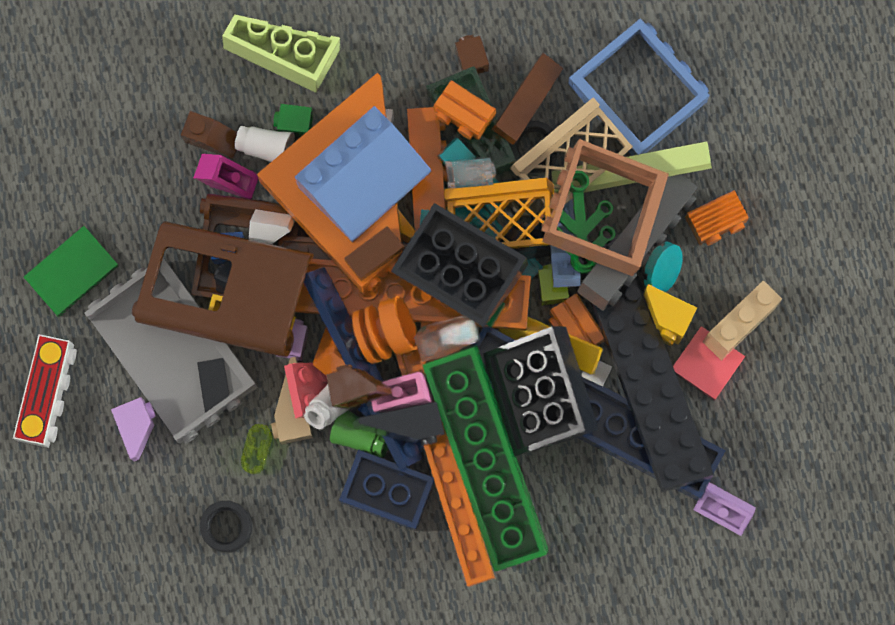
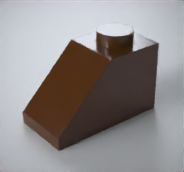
M192 111L189 112L181 132L183 141L233 159L237 151L235 149L237 132L215 119Z
M352 365L339 366L336 368V372L326 375L333 407L350 409L392 394L390 387L366 371L353 368Z

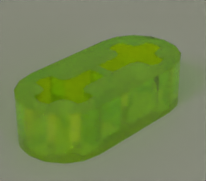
M256 424L249 429L241 456L242 468L251 475L259 474L264 470L272 443V432L264 424ZM260 429H263L267 439L261 440L260 446L257 448L255 447L257 439L253 437V434L259 433ZM254 451H258L257 460L260 461V465L249 469L250 465L246 463V460L252 459Z

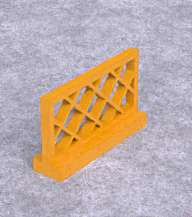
M547 177L444 189V197L448 201L449 212L455 215V208L466 207L471 213L464 221L470 223L475 216L484 223L479 230L485 232L489 227L497 234L495 239L498 241L504 240L505 242L502 243L511 249L549 245L542 242L543 238L535 239L530 235V232L539 222L544 223L543 217H550L552 213V208H549V204L554 194V183ZM545 198V208L537 216L529 207L536 199ZM517 201L522 207L511 218L503 210L510 202ZM491 204L496 210L486 221L478 212L484 205ZM527 210L535 219L525 230L517 223V220ZM502 213L510 221L499 233L491 224ZM515 225L523 233L516 241L509 242L504 236Z

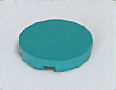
M664 242V246L659 245L653 250L645 266V274H648L647 280L644 279L646 288L649 284L666 293L673 286L678 278L683 261L680 246Z

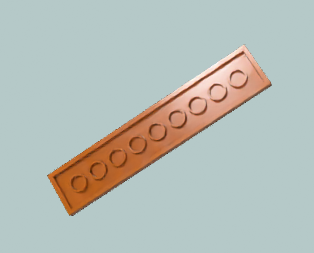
M311 259L306 273L323 267L326 268L350 317H352L353 312L362 308L365 310L370 305L378 309L380 302L400 296L406 303L414 322L482 327L395 274L391 275L389 273L382 279V284L375 291H368L363 295L332 260ZM521 275L514 288L503 301L505 307L492 328L527 330L531 276ZM303 283L295 312L319 314Z

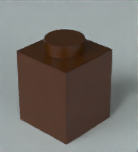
M467 35L460 38L459 42H455V51L464 78L489 72V62L480 36Z

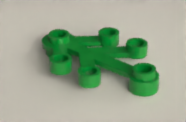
M576 170L572 181H578L580 187L577 188L571 183L569 189L572 192L574 220L566 212L562 211L559 222L575 237L588 242L587 235L603 218L610 216L613 212V205L607 200L601 201L597 205L596 211L586 221L583 192L589 185V177L585 172ZM606 206L608 213L602 212L600 207ZM611 226L602 227L598 232V238L592 244L603 247L605 244L610 243L615 238V230ZM557 227L556 230L563 232L561 228ZM603 231L609 232L611 238H605ZM567 252L570 255L572 268L579 273H589L597 264L586 259L587 264L583 265L579 262L580 256Z

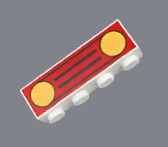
M38 335L13 439L16 441L49 448L50 442H55L58 428L55 427L56 418L61 416L64 408V401L61 400L63 390L67 391L69 387L70 375H67L69 365L74 364L77 350L74 349V344L71 341Z

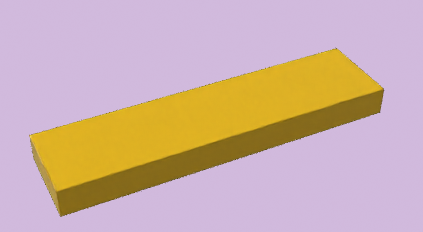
M528 317L526 331L499 329L498 331L514 340H518L551 326ZM568 334L579 369L591 375L594 374L603 348Z

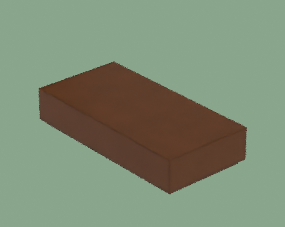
M387 226L344 259L357 277L363 281L405 248Z

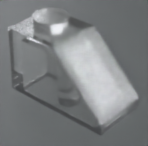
M465 316L423 326L414 336L422 362L448 356L480 339L475 322Z

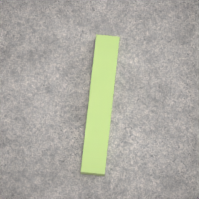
M707 142L627 157L668 173V177L712 168ZM587 164L586 169L589 170L600 169L599 167H596L591 164ZM583 165L577 166V168L582 169ZM606 170L591 182L584 192L637 182ZM551 171L554 185H557V179L561 171ZM572 181L575 187L580 185L578 181ZM554 189V192L558 193L559 189Z

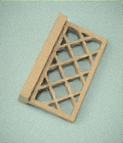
M593 97L515 162L510 169L522 180H529L530 178L527 174L533 169H544V178H548L549 170H566L568 163L565 161L564 167L549 166L550 155L553 152H561L566 155L570 138L573 135L585 136L586 142H588L589 137L603 138L604 149L607 148V138L617 139L624 147L617 153L622 156L632 149L633 146L599 108L600 104ZM596 116L604 123V134L589 132L590 121ZM586 125L585 132L579 131ZM566 142L565 149L559 148ZM546 159L545 165H539L542 161ZM583 162L582 169L576 168V170L592 174L589 177V184L606 171L601 168L598 170L586 169V162ZM554 185V189L560 188L559 185ZM572 192L567 196L565 204L572 199ZM545 198L539 199L545 206Z

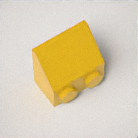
M648 284L644 297L663 342L670 346L673 343L679 345L697 307Z

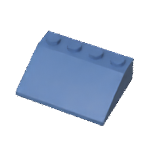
M373 106L295 176L298 188L353 243L431 172V169L397 128Z

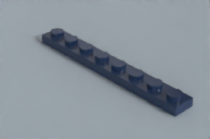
M323 267L306 273L304 284L345 364L364 370L379 381L384 382L376 365L369 363L363 355L354 333L353 321L326 268ZM371 401L366 403L371 415L380 414L373 412ZM382 435L399 470L423 459L416 443H409Z

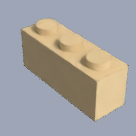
M763 280L707 334L703 343L722 361L776 309L782 298Z

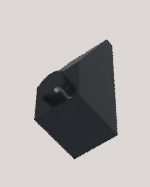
M437 402L361 417L353 422V427L356 429L409 443L421 442V446L437 443V438L444 435Z

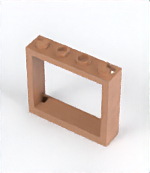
M579 139L573 148L569 147L566 152L564 161L568 164L566 170H561L556 184L560 185L558 193L554 192L551 198L549 208L553 210L550 217L546 216L541 231L545 232L542 242L633 276L641 267L669 174ZM579 160L649 187L627 257L556 230Z

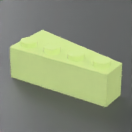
M239 15L233 16L222 36L224 49L315 93L318 91L340 50L339 37H325L312 31L302 32L293 30L290 26H275L268 24L267 21Z

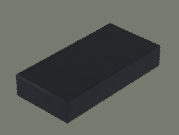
M223 358L197 362L205 413L229 396Z

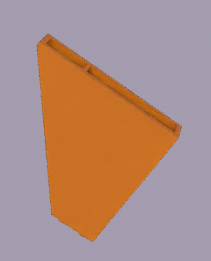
M378 73L257 174L262 186L363 295L368 291H375L382 284V279L389 273L391 275L394 274L391 270L403 251L363 281L357 277L344 258L387 226L402 243L398 204L396 203L352 243L298 188L295 176L373 106L387 118L384 89L381 76Z

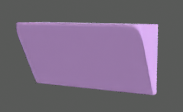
M709 482L703 496L693 510L741 536L754 515L756 508Z

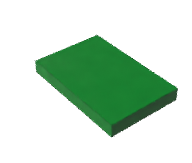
M83 226L27 273L24 279L51 310L60 317L119 265L87 228Z

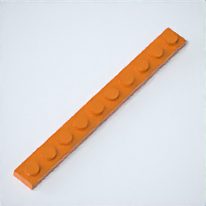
M417 327V349L401 355L395 353L402 376L421 372L426 376L422 365L427 362ZM443 426L444 435L437 438V443L424 446L465 581L467 586L470 587L495 579L479 525Z

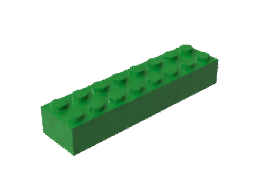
M475 345L426 362L422 366L434 400L437 402L444 429L494 571L496 572L547 555L549 549L517 457L514 456L505 423L478 346Z

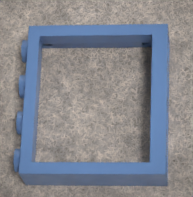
M641 19L571 75L568 85L585 104L593 97L600 104L599 108L633 146L628 151L632 156L647 153L707 103L710 96L707 86L701 80L696 81L691 75L689 66L684 61L679 62L673 55L674 51L667 42L662 43L656 36L657 32L649 23L645 24ZM638 33L695 96L693 100L642 142L638 140L584 79Z

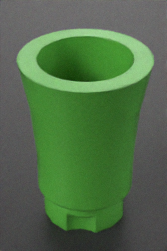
M347 410L336 418L330 433V442L332 444L361 450L380 458L386 455L389 448L382 435L353 427V422L360 417Z

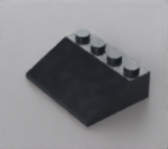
M434 203L391 272L480 326L485 327L528 266L527 257Z
M552 326L483 353L514 456H520L599 430L566 327Z

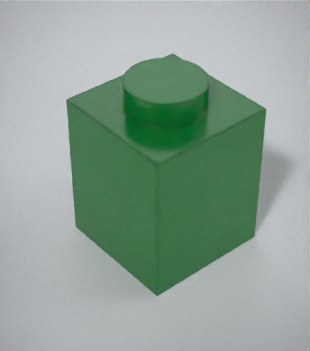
M280 104V111H275L273 126L277 127V131L293 132L296 138H300L312 128L314 115L312 107Z

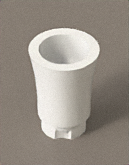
M240 126L235 140V149L244 152L246 155L272 162L294 143L295 135L293 132Z
M327 384L305 408L304 417L309 425L314 426L316 429H322L349 409L332 406Z

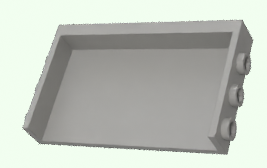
M163 258L154 286L153 297L199 307ZM143 267L135 271L131 275L132 279L127 283H119L109 291L110 295L103 300L99 298L93 301L88 306L89 310L84 313L104 338L144 396L152 404V407L170 430L174 439L179 444L183 441L187 444L198 436V430L205 425L207 428L213 426L220 420L219 415L226 408L229 412L235 410L242 404L241 399L258 387L226 343L145 325L135 321V317L132 315V308L134 303L138 301L147 268ZM223 358L229 396L205 413L197 362Z

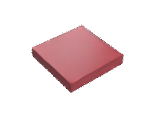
M701 326L673 368L676 375L715 401L745 356L733 349L721 361L703 343L709 331Z

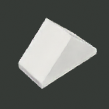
M255 209L250 220L249 240L273 244L291 231L295 220L288 214Z

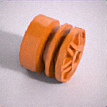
M400 296L380 302L378 309L370 305L365 310L362 308L353 312L354 333L358 345L369 363L375 364L382 359L391 358L392 350L397 355H401L417 349L418 336L416 327L406 303Z

